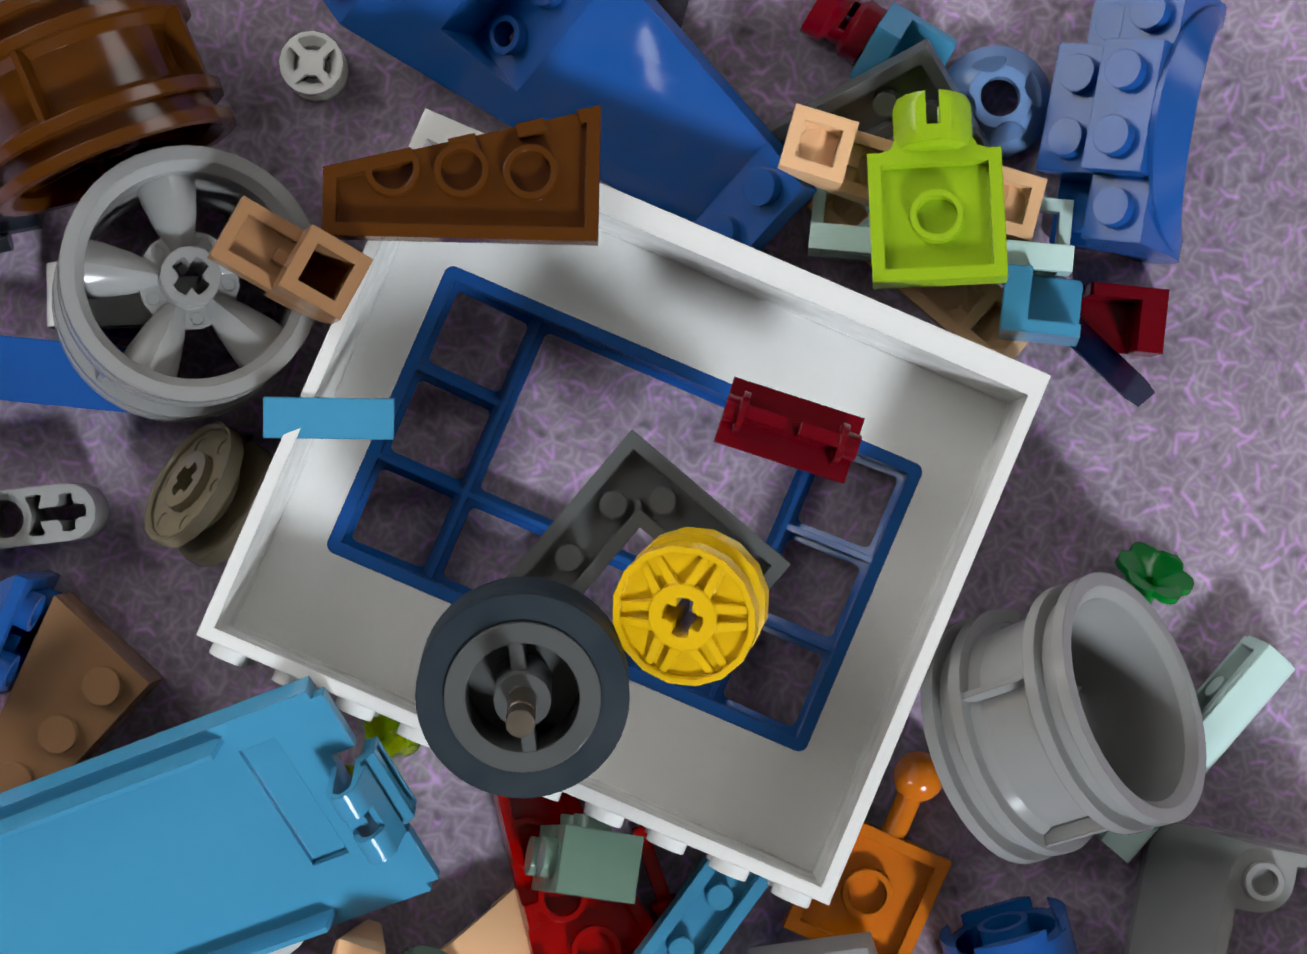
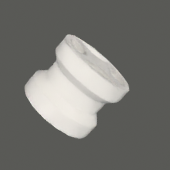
M316 31L300 32L290 38L282 48L279 59L281 75L287 85L303 99L313 102L328 101L338 95L346 85L349 75L348 61L337 43L326 34ZM330 56V59H329L328 61H326V66H327V67H326V71H324V68H325V59H327V58ZM306 76L317 77L316 79L307 78L305 81H302Z

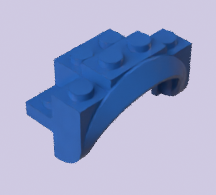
M1095 0L1087 43H1060L1036 170L1061 180L1057 199L1074 200L1070 245L1075 246V249L1118 253L1132 260L1148 264H1176L1179 262L1183 243L1182 212L1185 180L1196 110L1210 51L1218 31L1223 29L1227 11L1226 5L1220 0ZM1054 214L1049 239L1050 244H1055L1057 214Z

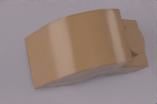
M244 195L240 198L207 256V259L264 290V296L297 313L327 324H334L341 320L374 260L314 224L306 230H302Z

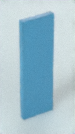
M264 396L263 438H282L284 434L301 428L297 439L394 440L395 398Z

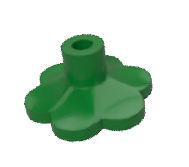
M1134 542L1129 550L1121 551L1116 558V566L1126 575V582L1138 590L1150 604H1152L1154 599L1164 604H1176L1181 596L1190 594L1194 587L1193 578L1183 571V562L1177 555L1163 550L1157 551L1154 547L1145 543Z

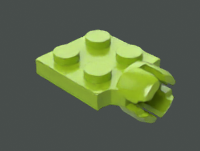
M938 89L939 107H937V123L927 124L925 90L906 94L897 99L892 111L893 144L891 149L882 153L867 154L873 290L1007 283L1008 281L1001 146L986 147L976 143L973 138L971 104L966 95L962 93Z

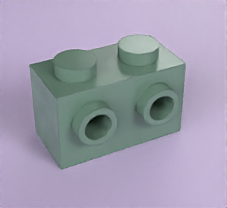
M561 814L560 824L541 825L539 837L531 836L528 842L524 870L525 875L533 876L531 890L635 904L644 836L612 832V826L586 814Z

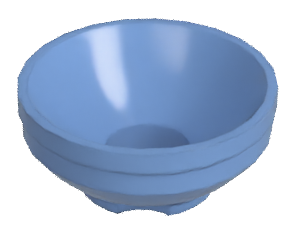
M1000 45L980 47L961 56L947 70L959 92L966 95L970 101L972 114L991 146H1001L1002 160H1008L1023 154L1034 146L1043 135L1051 87L1041 67L1026 53L1012 47ZM992 80L1007 81L1015 88L1018 102L1016 109L1011 114L994 116L983 107L981 90L986 83Z

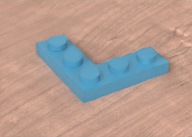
M706 853L633 954H719L769 886L766 883L768 879L749 872L746 882L729 877L708 866L710 860L706 858Z

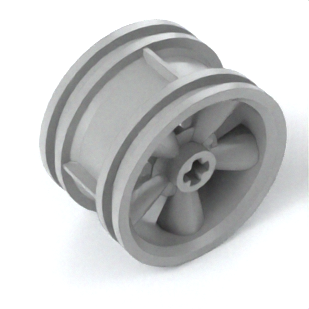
M191 145L167 146L134 155L120 162L94 182L80 199L66 226L52 285L53 320L58 339L73 368L96 393L110 403L137 416L165 422H192L217 417L245 404L257 395L301 348L312 328L314 319L277 303L276 321L248 305L237 301L236 297L240 287L239 276L207 259L217 240L208 234L195 231L196 205L211 209L229 219L243 195L302 230H306L311 226L302 208L291 193L261 167L236 154L220 149ZM142 207L155 232L160 237L148 247L143 257L115 246L95 241L114 221ZM189 269L198 273L201 279L196 288L201 294H197L193 288L190 289L187 295L177 291L174 285L179 276L175 270H178L183 276ZM139 292L144 306L153 316L144 324L127 346L125 352L122 353L101 330L93 316L88 299L122 296ZM212 325L217 336L240 369L211 378H178L177 374L185 341V330H201Z
M1094 572L1079 577L1070 583L1060 584L1042 592L1035 599L1027 614L1022 615L1008 609H993L978 614L971 619L953 623L945 628L921 685L920 696L923 727L932 762L950 803L969 831L988 850L1009 862L1031 864L1046 860L1052 856L1074 852L1082 848L1097 833L1109 830L1122 835L1137 834L1148 831L1156 826L1179 822L1193 812L1201 797L1206 774V741L1198 698L1185 661L1165 623L1145 597L1128 582L1113 574Z

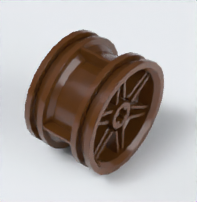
M3 0L0 2V186H3L0 188V213L3 216L34 215L78 204L92 184L104 173L134 155L167 146L191 145L212 147L234 130L237 123L231 107L217 105L224 96L218 76L207 74L188 29L187 22L191 17V13L186 0Z

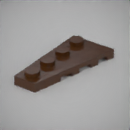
M601 105L579 109L575 114L544 120L543 117L516 123V127L475 135V133L453 137L449 138L448 142L418 149L408 147L323 166L321 229L339 240L598 246Z

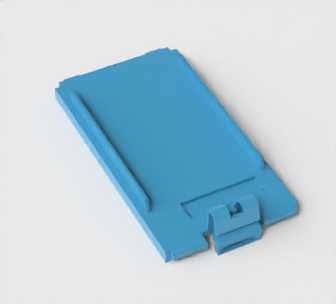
M307 676L0 793V954H268L327 933L333 925L432 890L433 881L439 879L440 870L412 825L408 823L415 817L417 800L379 738L375 736L365 740L363 752L355 760L353 776L351 777L337 753L355 747L357 737L326 688L322 687L315 690L316 685L311 677Z

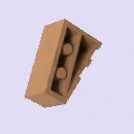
M73 592L54 595L0 714V793L89 760L165 678Z

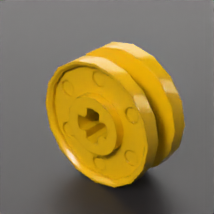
M683 527L659 535L624 570L613 594V625L622 648L643 671L666 683L696 687L723 679L744 661L750 648L757 641L768 618L769 589L759 563L740 542L715 529ZM689 600L693 601V605H692V611H693V612L689 611V607H690V601H689Z

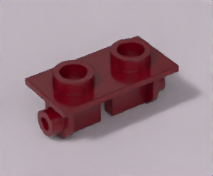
M734 377L713 442L844 484L851 461H855L861 444L862 435H860L865 418Z

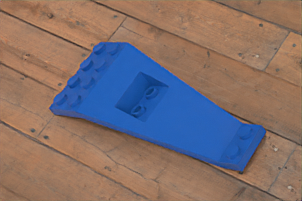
M323 0L341 26L511 127H516V123L543 117L544 120L575 114L579 109L601 105L600 180L618 191L756 250L762 251L817 192L815 186L777 168L783 149L781 142L657 0ZM514 31V37L512 42L510 43V35Z

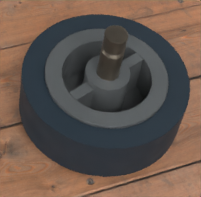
M525 576L495 580L472 589L447 608L433 626L427 638L418 670L415 691L416 711L421 730L429 747L442 764L458 778L482 791L511 798H535L558 793L575 786L588 778L608 759L619 742L627 721L630 702L628 662L626 652L622 648L614 625L601 608L588 597L565 584L553 580Z

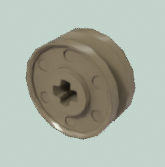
M222 421L206 423L193 431L174 450L161 469L149 494L145 509V532L153 541L165 548H179L180 553L185 559L198 567H213L231 556L274 456L256 442H243L242 436Z

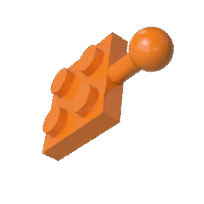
M912 751L903 755L897 761L893 771V781L898 792L882 828L864 821L830 904L827 905L812 899L809 907L803 908L790 903L782 921L784 928L809 939L871 932L877 954H912L952 864L949 858L905 839L920 803L932 799L942 788L930 753Z

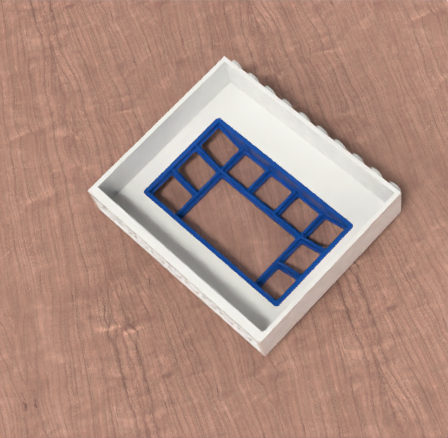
M425 108L408 147L418 149L448 142V139L471 133H475V135L485 133ZM600 183L598 246L367 241L362 253L374 260L341 320L331 324L300 397L395 398L394 438L417 384L421 381H425L489 411V418L465 474L462 478L455 479L395 453L391 448L393 440L297 439L301 428L284 434L196 635L213 642L209 653L228 663L247 668L248 664L257 665L260 662L274 668L275 671L271 680L282 686L310 676L316 685L315 690L325 687L328 692L338 696L335 704L339 710L366 721H372L373 716L378 717L379 714H382L400 722L396 731L397 734L429 747L421 730L416 711V680L422 653L433 626L451 604L472 590L447 579L444 575V570L469 512L474 508L482 510L540 536L554 522V520L482 489L484 477L546 335L552 334L723 408L725 407L733 379L738 377L865 418L860 432L862 440L854 463L892 476L897 481L870 546H859L799 521L798 515L815 477L814 474L799 469L795 472L766 540V543L780 555H782L787 542L793 540L856 565L859 568L858 576L834 633L831 636H824L768 612V618L762 628L763 631L817 653L821 657L820 666L795 724L788 726L726 698L724 690L732 671L723 679L707 683L703 686L670 684L643 671L626 653L630 692L629 712L622 736L608 759L588 778L564 791L542 796L558 802L562 792L581 799L585 801L584 813L616 828H621L624 819L646 827L645 832L648 833L646 840L668 851L683 855L688 845L707 853L706 858L710 860L709 867L734 879L746 882L749 872L768 879L766 883L772 887V894L797 906L808 908L812 899L829 905L1051 375ZM460 292L527 325V330L502 388L497 392L437 366L430 361V354L456 295ZM382 470L393 472L449 496L452 500L427 562L422 567L353 539V532L375 481ZM620 550L608 565L624 571L635 561L637 556Z

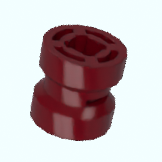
M817 0L802 24L800 32L814 41L825 39L835 46L837 56L854 65L861 55L862 49L888 10L872 0L866 2L860 0ZM849 15L852 17V19L846 26L845 30H843L840 27Z

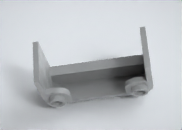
M1182 821L1160 826L1144 845L1124 954H1228L1236 909L1267 913L1283 906L1293 892L1297 868H1307V845Z

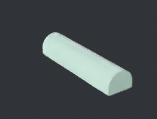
M1250 635L1248 637L1244 636L1196 691L1206 741V773L1295 671L1293 665L1274 647ZM1156 826L1148 831L1132 835H1122L1109 830L1094 835L1126 863H1129L1159 827Z

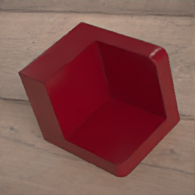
M1090 282L1083 286L1080 316L1119 354L1146 357L1163 354L1170 290Z

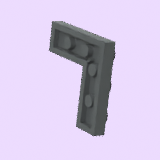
M926 38L808 102L804 106L860 122L858 126L859 131L888 139L893 136L892 111L897 99L906 94L925 90L927 124L937 123V107H939L938 89L957 92L959 90L930 41ZM793 111L766 125L783 146ZM972 114L974 140L978 145L992 147Z
M632 429L506 578L525 576L549 579L565 584L584 594L639 528L654 540L661 534L683 527L715 529L740 542L761 567L769 590L791 564Z

